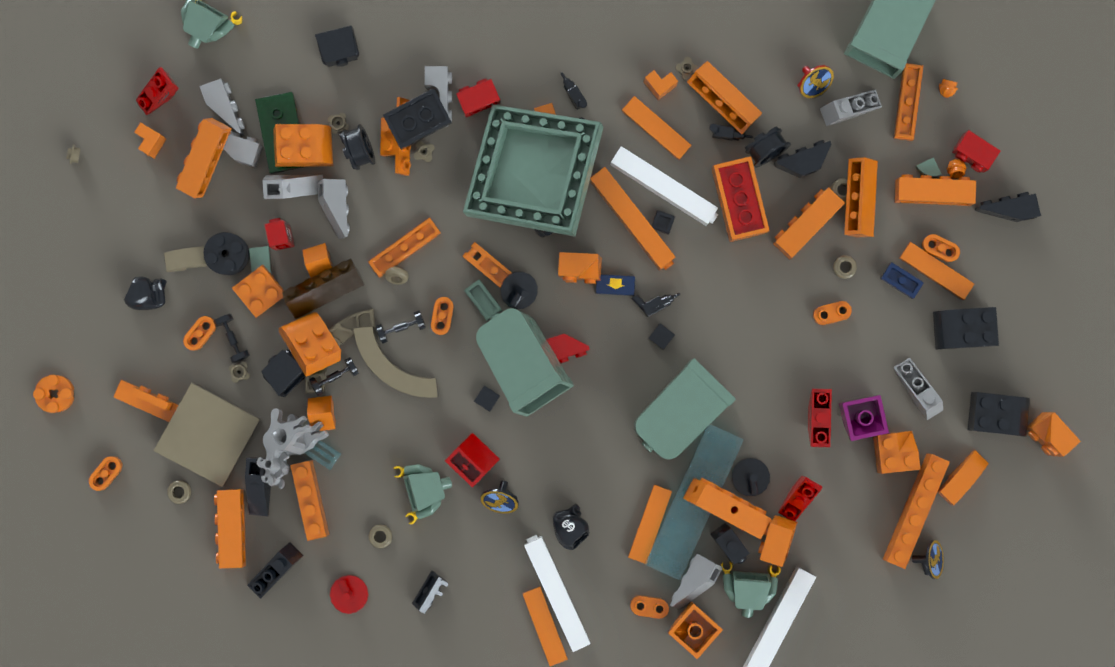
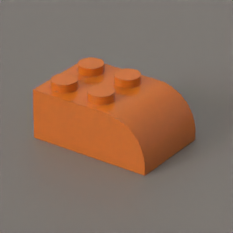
M275 124L273 129L275 167L333 166L332 129L330 126L322 124Z
M312 312L279 327L281 337L306 377L341 361V349L317 312Z

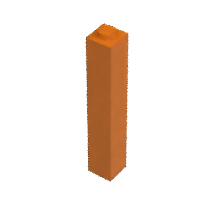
M606 167L602 168L590 178V183L660 271L662 268L667 270L674 264L675 255Z

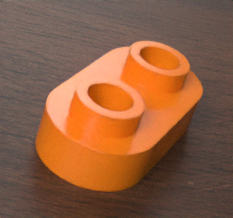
M936 234L928 235L922 241V248L925 252L945 262H953L960 255V249L955 243ZM930 241L934 243L933 248L929 247ZM947 249L951 251V256L946 255Z
M447 297L438 298L434 304L431 329L437 335H445L451 327L454 304ZM447 304V310H442L441 305ZM443 322L444 328L438 329V323Z
M845 301L823 305L814 310L813 319L819 325L831 324L848 319L852 309L849 303ZM840 307H843L845 309L844 314H841L839 312ZM821 312L827 314L825 319L821 318Z
M203 316L195 322L183 339L187 349L196 351L203 347L216 330L213 322L214 319ZM205 323H209L210 325L209 329L207 330L204 329ZM193 338H197L198 340L197 344L195 345L192 344Z
M115 456L105 458L89 478L90 487L96 491L105 490L121 472L122 461ZM112 462H114L116 465L115 469H111L110 464ZM100 477L103 479L102 484L98 483Z
M638 595L630 603L632 612L638 616L661 619L669 612L667 602L661 598ZM643 603V609H638L637 604ZM662 606L663 610L661 612H657L656 607Z

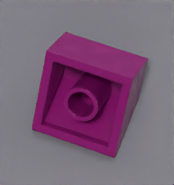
M881 395L839 403L842 421L850 441L889 433Z

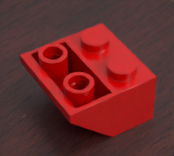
M471 433L451 453L445 462L473 488L500 458L474 433Z

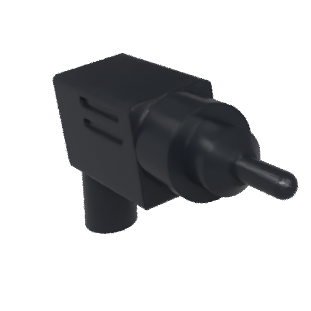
M561 72V76L564 79L563 87L577 110L585 108L587 101L578 86Z
M710 125L713 138L739 141V139H744L745 137L753 138L752 135H746L745 132L743 134L739 133L734 127Z
M680 293L664 295L662 297L658 296L647 303L639 295L631 299L649 317L670 306L674 298L679 296Z

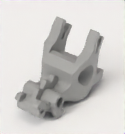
M275 408L271 412L270 428L263 436V444L267 456L266 459L258 458L257 465L265 469V475L261 476L263 482L268 483L270 486H279L282 489L285 486V482L281 477L290 471V466L287 464L289 456L305 453L314 448L319 440L328 437L329 434L326 431L318 433L324 426L322 422H317L312 427L309 425L301 427L307 421L305 416L298 419V416L290 414L287 417V422L282 421L283 412Z

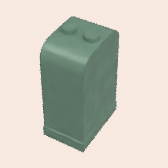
M872 0L844 54L895 79L903 71L936 0Z
M511 308L493 315L489 322L479 328L476 335L477 344L503 390L513 413L527 417L574 386L571 378L566 374L533 317Z
M693 358L636 418L634 430L643 440L642 445L649 452L654 451L664 459H674L736 398Z

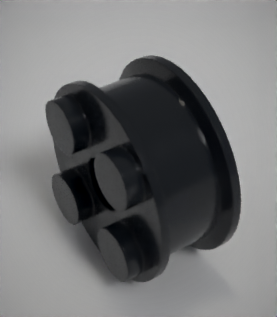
M361 124L356 129L351 131L343 130L340 133L341 141L345 145V148H343L346 159H350L353 169L360 170L362 165L368 163L375 164L371 142Z
M776 126L769 130L767 134L763 132L754 138L755 142L745 147V153L750 154L755 161V168L772 161L790 147L791 143L786 142L781 135V128Z
M229 232L213 235L206 242L203 252L207 266L212 271L222 275H235L241 272L246 267L250 255L246 242L241 237Z

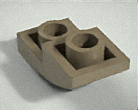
M204 246L164 253L166 272L206 267L207 264L203 254Z

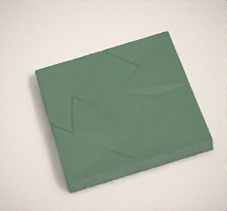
M492 104L463 213L468 217L576 236L604 128L603 125L597 121Z

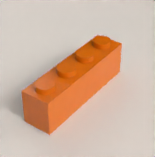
M708 61L697 69L687 81L697 93L741 134L762 114L752 102Z
M213 118L203 119L199 123V131L191 143L189 155L184 160L185 166L183 171L177 177L176 189L193 198L204 197L232 128Z
M863 157L851 158L848 161L844 235L857 238L874 237L878 161Z
M903 174L895 180V203L971 206L976 203V181L970 180V177H959L958 180H952L950 176H940L939 179H932L930 175H921L920 178H913V175Z
M829 187L825 191L821 189L814 196L816 200L812 204L808 202L801 209L803 213L800 217L794 216L788 223L790 227L785 232L781 230L774 237L776 241L773 245L789 260L845 204Z
M313 460L290 465L307 541L330 535Z
M244 489L217 490V494L214 495V504L217 506L215 525H218V533L215 534V543L218 544L216 564H219V569L243 568L246 566Z

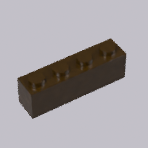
M350 258L312 278L306 279L294 287L288 288L282 294L286 305L294 318L297 319L364 286V282Z

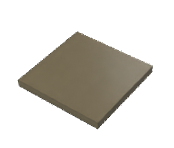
M191 383L157 443L154 452L223 487L260 419Z

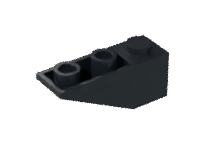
M1029 192L1017 194L1018 198L1013 199L1010 196L999 198V202L992 203V200L980 203L981 206L975 208L976 212L1014 222H1021L1041 216L1036 194L1029 195Z
M260 457L246 458L245 484L249 515L268 517L271 486L261 479V476L265 475V469L257 465V459Z
M289 542L264 566L247 586L261 599L304 555Z

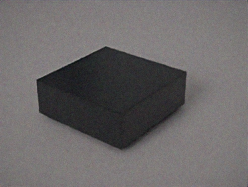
M657 210L652 223L653 229L669 235L675 216Z
M660 323L648 339L664 350L675 334Z
M483 386L474 402L490 412L500 395Z

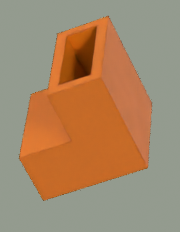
M653 70L644 78V83L656 99L660 100L677 86L678 80L672 72L661 79L656 71Z
M140 122L134 133L144 140L138 149L155 159L166 138Z
M326 243L303 250L304 263L310 278L333 267Z
M332 395L308 398L307 417L311 427L317 422H322L324 426L320 431L336 429Z

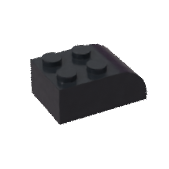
M996 307L933 312L935 350L999 346Z
M971 392L968 431L1027 437L1030 398Z

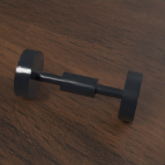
M420 310L414 312L416 320L408 323L406 321L386 331L382 324L377 325L376 329L382 344L388 342L386 334L394 331L396 333L408 329V326L418 324L420 330L425 329L426 326Z
M227 314L215 319L213 322L216 327L224 325L227 339L236 352L235 355L230 357L232 363H236L246 359L250 354L248 350L239 351L236 337L233 331H230L227 324L233 320L232 314Z
M350 357L344 360L347 366L345 369L331 373L323 381L318 383L315 377L309 379L317 396L323 394L320 386L342 377L343 373L350 371L353 377L359 374Z

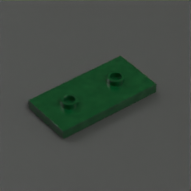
M293 92L255 99L269 173L274 174L303 168L275 167L273 132L275 124H299Z

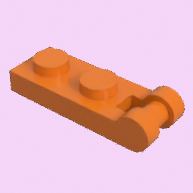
M474 242L469 252H465L462 257L501 288L503 280L512 272ZM477 253L482 255L478 261L473 258Z

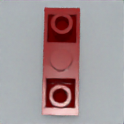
M160 67L139 94L136 101L144 113L148 115L172 99L179 88L169 73Z
M566 334L546 339L560 364L569 361L568 357L573 355L576 358L587 355L586 351L590 350L588 345Z
M812 389L808 406L810 447H830L832 389Z
M801 476L791 488L778 513L787 519L796 521L822 490V486L805 476Z

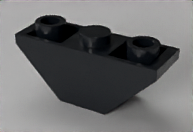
M818 141L813 144L814 147L809 149L806 146L795 150L796 154L790 156L788 153L777 157L778 160L774 165L776 168L798 178L818 172L832 145L831 141Z

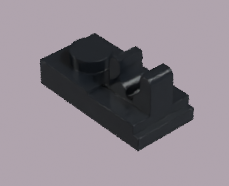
M431 571L412 604L425 614L427 609L431 607L435 594L443 595L439 590L440 586L445 585L447 587L448 583L434 571Z

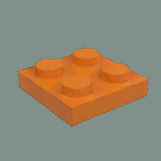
M263 264L232 287L255 318L283 298L282 292H284Z

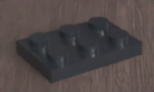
M434 88L383 114L401 150L452 124Z

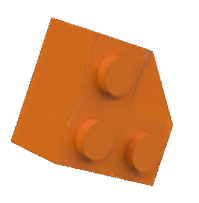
M559 252L558 276L566 283H577V280H584L586 284H596V281L601 280L602 258L599 254Z
M1042 412L1027 426L1028 435L1042 445V451L1048 456L1064 457L1081 442L1055 412Z
M912 431L873 436L877 473L885 474L921 470L919 452Z
M775 515L764 532V535L767 536L765 542H761L758 553H761L760 560L783 567L798 522Z
M691 601L678 616L668 634L698 659L723 629Z

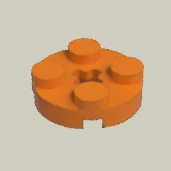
M49 375L37 383L33 397L42 410L50 413L63 412L74 401V386L64 376ZM57 389L58 398H51V390L55 391Z

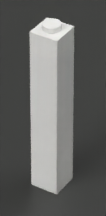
M622 146L611 161L610 165L703 225L707 226L709 222L713 224L718 214L716 211L718 207Z
M534 535L526 539L525 549L572 651L575 652L590 645L588 635L543 537Z
M797 566L795 567L743 667L770 666L816 579L814 575Z

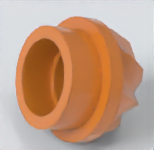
M942 79V83H939L940 94L946 98L953 96L958 90L956 88L958 82Z
M954 159L949 162L947 173L950 174L951 178L956 179L965 175L966 165L963 161Z

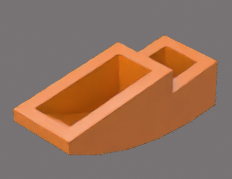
M973 450L948 476V480L938 489V493L950 505H955L971 488L989 463L976 450Z

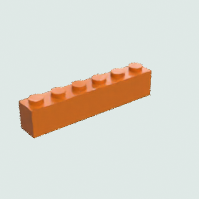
M926 453L920 468L921 470H919L882 560L906 569L950 461Z

